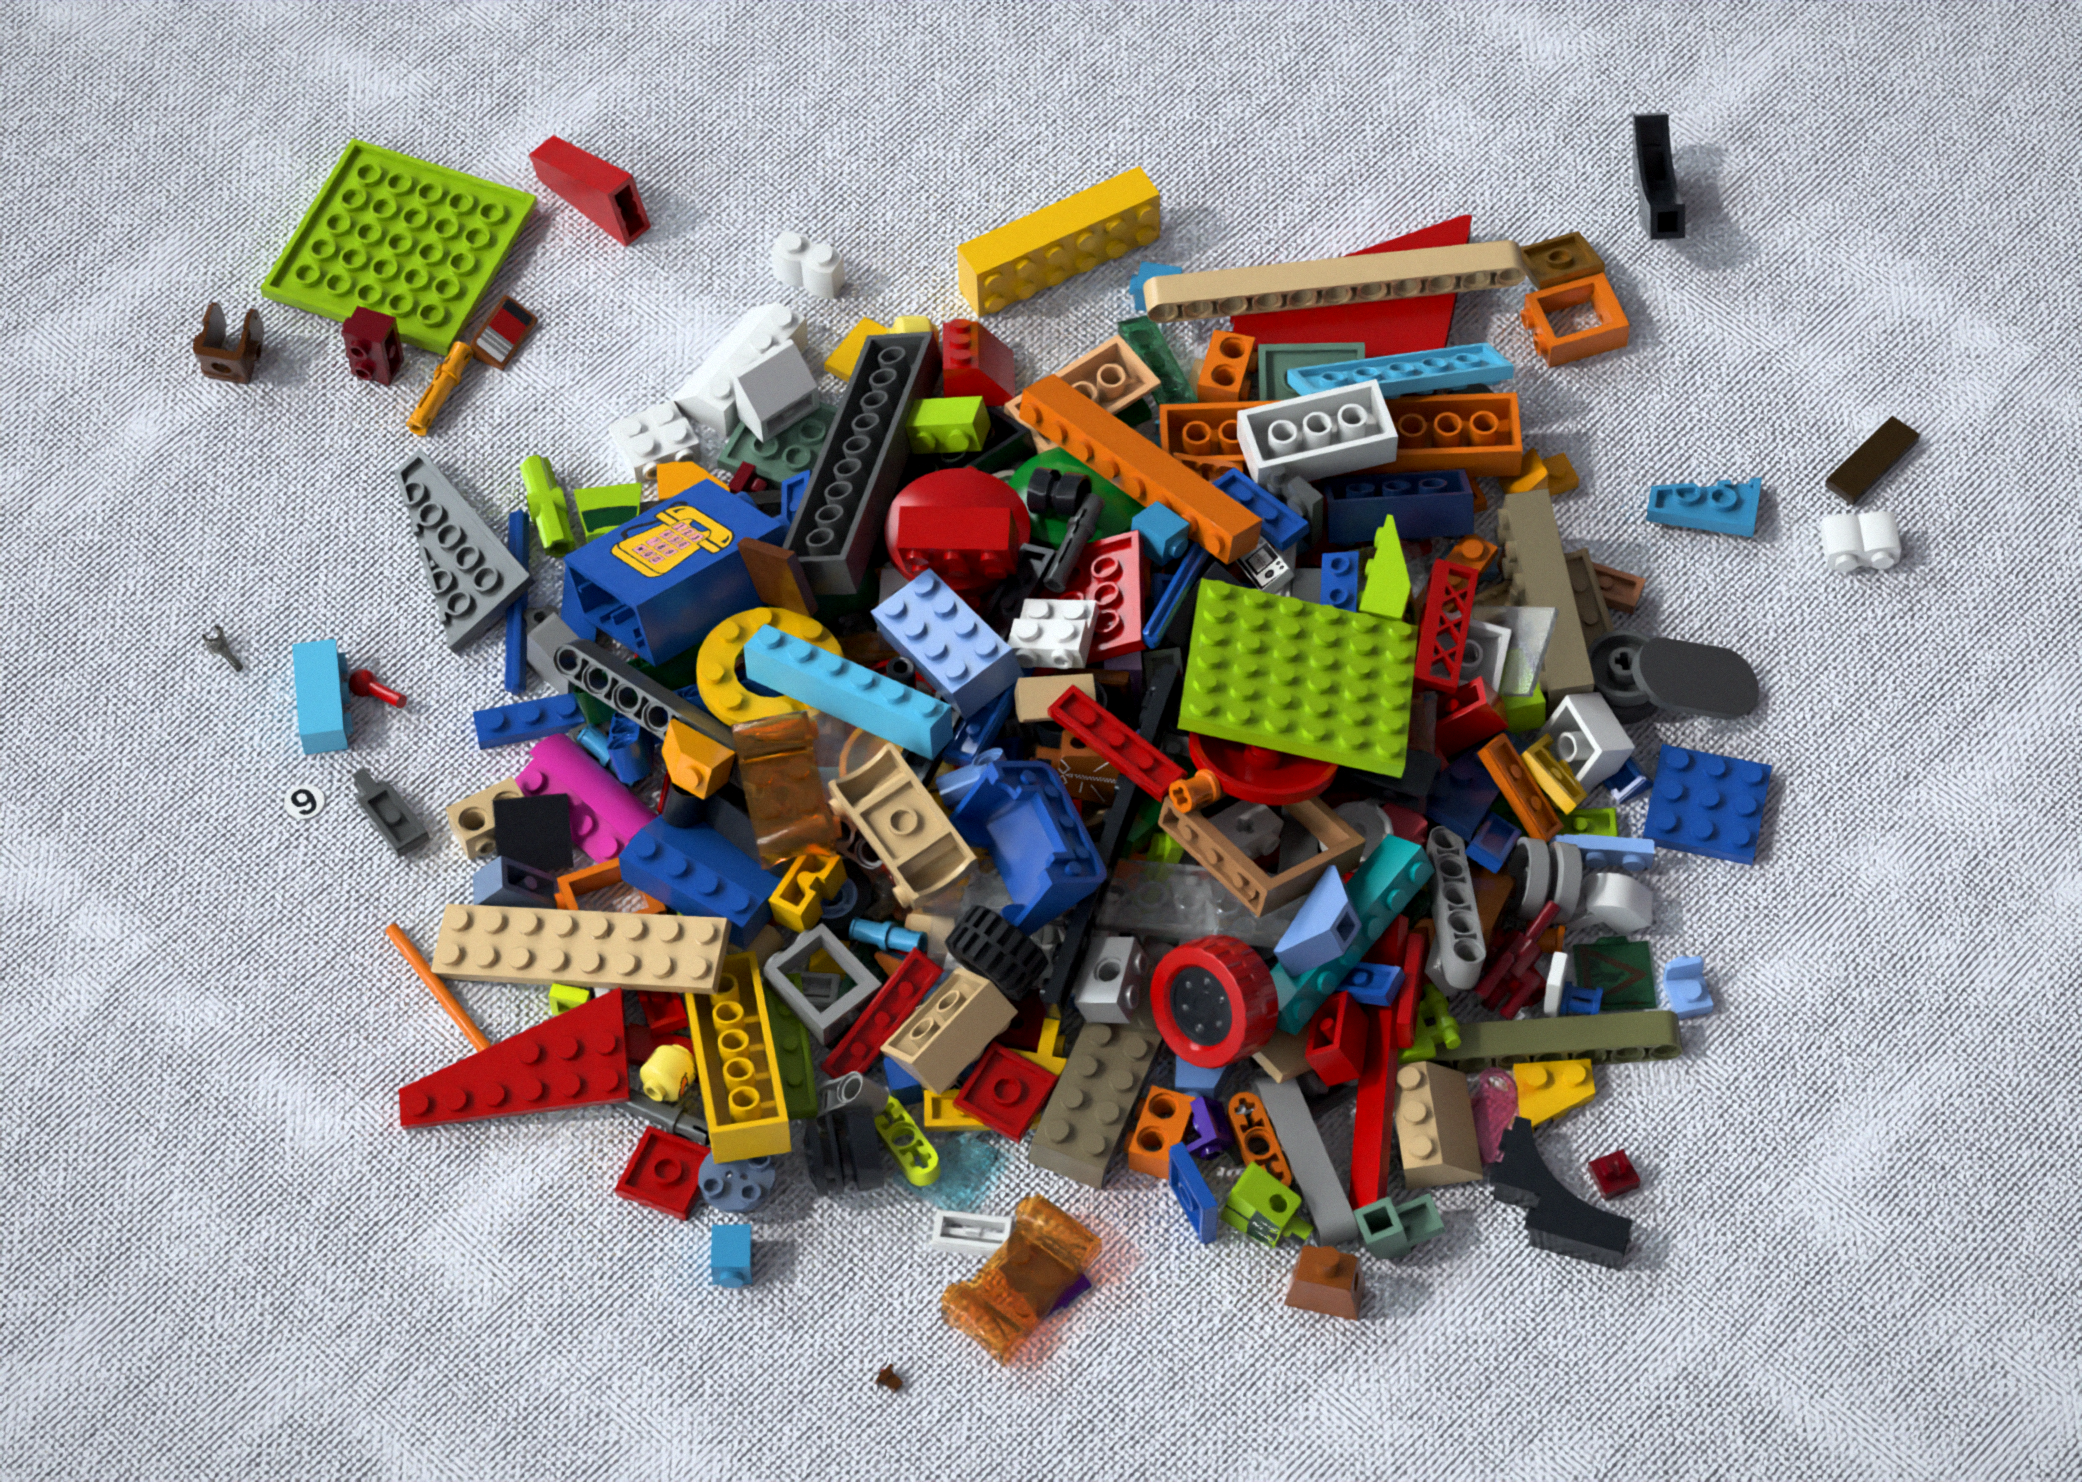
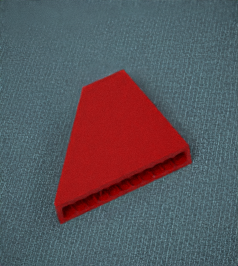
M1465 214L1341 257L1469 244L1472 215ZM1459 292L1230 316V324H1234L1233 331L1226 332L1255 337V352H1258V344L1365 342V359L1447 348ZM1434 389L1433 393L1427 395H1437L1438 389ZM1413 392V393H1406V394H1404V395H1410V396H1424V395L1416 394V393H1414V392Z

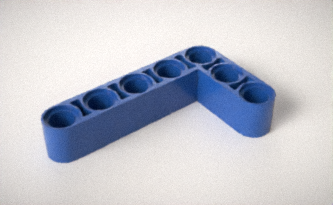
M746 669L735 672L738 682L751 693L762 697L775 698L784 696V694L747 678ZM697 684L672 691L722 724H725L707 708L700 696ZM662 708V714L664 718L668 721V714L666 710ZM615 711L612 716L607 750L620 782L630 783L645 777L650 772L655 745L663 743L664 740L620 712Z

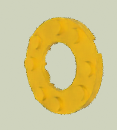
M763 607L735 614L717 625L708 634L699 650L696 676L702 700L719 720L738 731L742 727L758 731L760 736L780 737L805 731L829 715L787 695L773 698L751 693L738 682L734 672L735 662L744 652L743 646L764 624L844 658L840 645L826 627L811 617L783 608Z

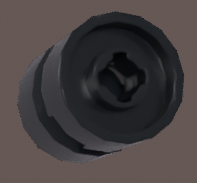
M1036 467L1030 477L1027 488L1028 510L1033 514L1051 516L1055 511L1059 518L1069 520L1071 517H1075L1083 501V496L1087 493H1092L1091 479L1086 474L1068 471L1062 476L1058 469Z

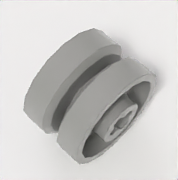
M1520 837L1515 843L1508 863L1510 875L1515 877L1517 885L1516 896L1509 901L1507 910L1509 917L1533 921L1547 902L1551 900L1561 907V911L1551 924L1566 925L1574 914L1580 894L1582 861L1579 848L1576 844L1553 841L1547 847L1544 840Z

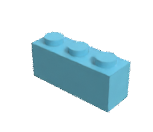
M336 638L292 644L299 735L304 754L309 755L349 749L348 735L354 734L351 712L345 713V704H351L349 683L343 682L342 674L348 673L346 652H339Z

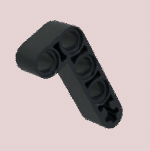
M672 781L670 783L662 812V817L667 823L675 827L686 828L705 821L774 876L784 878L807 844L806 837L799 830L760 800L752 797L729 781L704 800L672 783Z

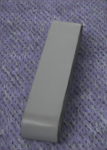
M1437 826L1430 832L1425 848V853L1435 870L1427 880L1426 885L1443 972L1446 981L1450 985L1459 989H1470L1478 982L1486 956L1482 929L1467 856L1464 854L1463 838L1444 826Z
M1271 1075L1252 1080L1253 1094L1263 1104L1291 1173L1293 1192L1302 1199L1301 1211L1306 1222L1314 1226L1311 1234L1316 1245L1321 1248L1357 1238L1358 1227L1354 1214L1296 1078L1294 1077L1281 1084H1278Z

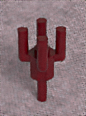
M1549 900L1524 935L1517 930H1513L1500 948L1493 944L1491 945L1484 960L1481 973L1489 962L1493 965L1474 990L1477 995L1484 999L1480 1005L1490 1013L1495 1011L1509 992L1511 983L1515 980L1520 985L1499 1012L1508 1021L1513 1020L1539 985L1540 978L1531 969L1543 954L1541 948L1536 943L1561 911V907L1553 901Z

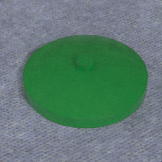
M1061 447L1044 451L1029 459L1017 469L1008 483L1017 492L1027 508L1031 529L1030 544L1052 549L1056 552L1067 533L1066 525L1069 520L1059 518L1055 511L1051 516L1033 514L1028 510L1027 488L1030 477L1036 467L1058 469L1062 476L1065 472L1069 471L1086 474L1090 477L1092 493L1100 496L1106 505L1095 524L1096 533L1087 543L1130 532L1132 518L1146 509L1145 506Z

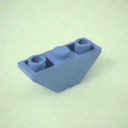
M1329 865L1274 950L1276 957L1289 977H1296L1344 955L1362 926L1351 894L1336 866Z

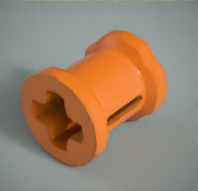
M1207 769L1199 770L1195 773L1194 777L1188 780L1179 779L1171 783L1169 787V796L1173 805L1181 813L1193 810L1195 805L1202 802H1215L1221 794L1217 777Z
M1533 921L1527 922V929L1530 927ZM1560 925L1558 928L1548 927L1536 943L1543 953L1554 954V951L1562 953L1565 926Z

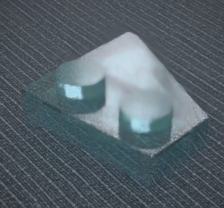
M966 1133L935 1150L941 1167L940 1176L935 1182L926 1186L914 1185L900 1169L893 1175L894 1183L943 1210L961 1212L998 1159L997 1150ZM920 1159L915 1161L916 1166H920L922 1169L928 1167L924 1166Z

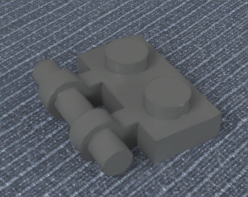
M1273 465L1267 476V489L1271 495L1309 522L1310 532L1301 539L1312 548L1322 541L1324 496L1299 475L1292 479L1285 473V468L1282 465Z

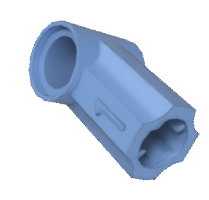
M993 748L982 752L973 759L972 764L936 778L940 796L949 810L958 806L991 761H1008L1001 748Z

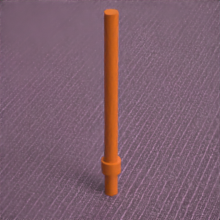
M397 923L388 926L385 931L387 936L476 1051L480 1052L492 1046L438 975L431 972V966Z

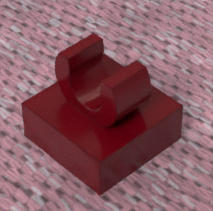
M743 461L727 486L730 488V493L735 495L743 491L753 499L758 507H763L769 497V494L764 492L768 484L757 478L756 465Z
M1624 1149L1588 1162L1587 1170L1604 1201L1640 1187L1641 1180Z

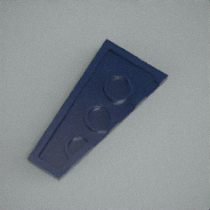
M1507 729L1480 741L1441 772V777L1426 814H1424L1469 843L1473 840L1479 825L1484 823L1494 802H1497L1502 795L1501 790L1477 752L1502 733L1506 734L1519 756L1530 746V743Z

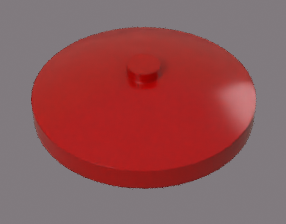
M945 469L916 479L907 485L893 500L888 509L884 524L885 547L888 558L893 567L909 582L915 579L916 576L907 573L897 550L900 506L1011 508L1019 531L1018 551L1023 543L1030 544L1031 541L1029 514L1017 492L1001 479L973 469ZM935 573L960 598L989 592L997 588L1002 580L988 578L985 574H970L968 578H953L948 574Z
M1190 731L1189 752L1198 770L1207 769L1217 777L1220 789L1223 792L1248 802L1265 805H1289L1309 800L1330 786L1339 768V764Z

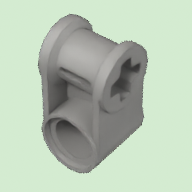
M856 1071L834 1080L825 1081L820 1084L818 1091L822 1100L821 1110L816 1115L817 1125L826 1129L825 1114L831 1113L837 1130L845 1129L846 1111L865 1107L872 1108L873 1117L875 1118L884 1111L888 1103V1091L883 1086Z

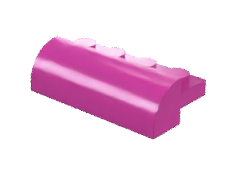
M563 733L553 734L538 743L529 752L534 758L515 779L524 796L567 793L571 840L598 864L618 858L638 831L659 816L569 736Z

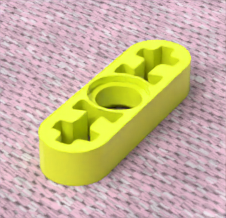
M889 1096L888 1103L882 1113H886L889 1116L892 1115L894 1124L889 1126V1122L881 1114L875 1117L877 1137L912 1184L918 1186L932 1184L939 1178L941 1173L938 1155L896 1098ZM911 1135L914 1137V1140L909 1145L897 1146L894 1144L895 1139L899 1136ZM918 1155L922 1164L928 1167L922 1169L920 1166H916L914 1157Z

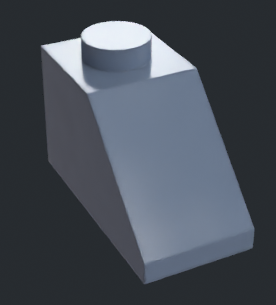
M500 855L473 874L474 905L557 909L553 894L559 893L558 877Z

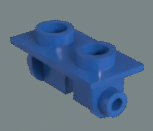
M1359 551L1322 553L1320 605H1331L1338 609L1357 613Z

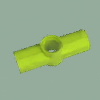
M539 454L527 457L519 467L527 492L526 501L533 526L537 525L545 555L553 556L555 559L564 557L566 553L575 549V543L567 519L569 516L562 488L557 487L555 474L548 457H541Z

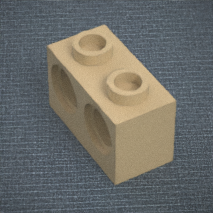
M512 776L445 808L450 829L469 860L490 854L496 849L491 800L524 797ZM481 827L479 830L471 831L473 828Z

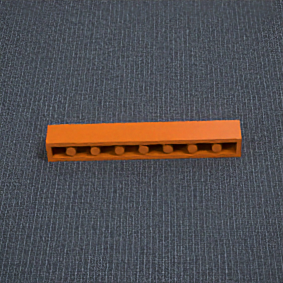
M1051 374L1023 389L1019 413L1020 419L1146 508L1158 501L1190 523L1188 537L1194 542H1199L1201 547L1228 565L1257 548L1262 525L1260 517L1058 376Z

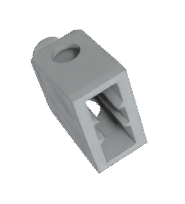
M553 612L527 635V667L563 695L573 693L576 684L561 676L555 670L552 662L553 652L560 645L580 638ZM573 651V658L578 664V657Z

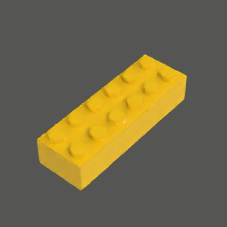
M1138 166L957 246L959 290L975 314L980 318L989 313L998 312L1003 307L1020 299H1027L1034 293L1047 287L1056 286L1065 279L1081 272H1088L1103 262L1119 258L1124 253L1139 246L1148 245L1155 239L1160 238V193L1143 169Z
M755 951L725 955L717 994L683 993L714 1164L792 1152L789 1121Z

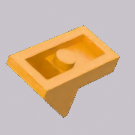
M1532 448L1522 456L1520 476H1501L1498 483L1505 495L1548 488L1551 497L1577 488L1579 477L1564 452L1541 460L1535 448Z

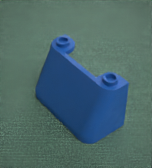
M991 761L948 817L951 824L968 846L988 849L1014 904L1006 905L999 915L1016 926L1028 937L1094 892L1106 878L1107 871L1059 774L1052 766L1045 762Z

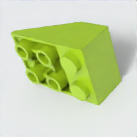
M1387 514L1384 527H1378L1376 531L1374 547L1377 550L1374 559L1369 558L1366 565L1365 580H1367L1364 591L1359 590L1357 612L1367 613L1371 616L1387 620L1402 621L1416 626L1417 614L1411 583L1393 515Z

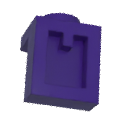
M1201 1096L1190 1102L1194 1114L1192 1118L1193 1125L1199 1135H1201V1138L1185 1147L1190 1156L1202 1159L1203 1161H1211L1221 1157L1224 1154V1150L1236 1144L1222 1102Z

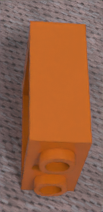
M1604 272L1525 294L1524 309L1520 311L1521 321L1526 330L1530 329L1533 335L1535 351L1538 356L1544 357L1548 368L1627 346L1630 324ZM1590 302L1601 326L1556 338L1545 314Z
M619 857L558 877L559 893L553 894L557 909L579 910L574 897L622 882ZM638 889L645 908L632 913L667 915L665 905Z

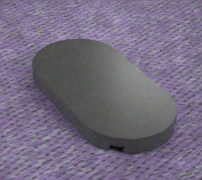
M1657 637L1641 646L1632 659V673L1636 685L1641 692L1646 691L1651 697L1648 700L1659 708L1725 720H1735L1749 713L1757 704L1759 685L1756 675L1748 662L1733 650Z

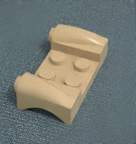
M891 741L884 745L879 753L864 766L828 783L830 794L833 798L828 801L829 806L840 821L847 818L850 823H855L888 868L896 884L892 891L903 908L910 905L915 911L979 868L977 857Z

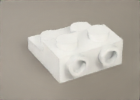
M673 400L608 424L609 433L636 483L657 479L656 464L673 461L696 462L702 459L700 442L687 418L682 417Z
M1025 599L1020 619L1014 618L1007 643L1012 648L1019 665L1023 668H1085L1099 613L1097 601Z

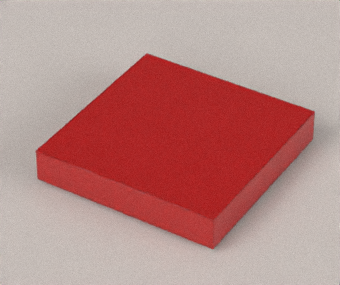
M992 1041L952 1102L953 1108L1013 1142L1020 1144L1054 1092L1059 1077L1001 1044Z
M648 1125L615 1187V1193L617 1196L687 1221L701 1194L698 1184L699 1168L705 1157L710 1153L711 1148Z

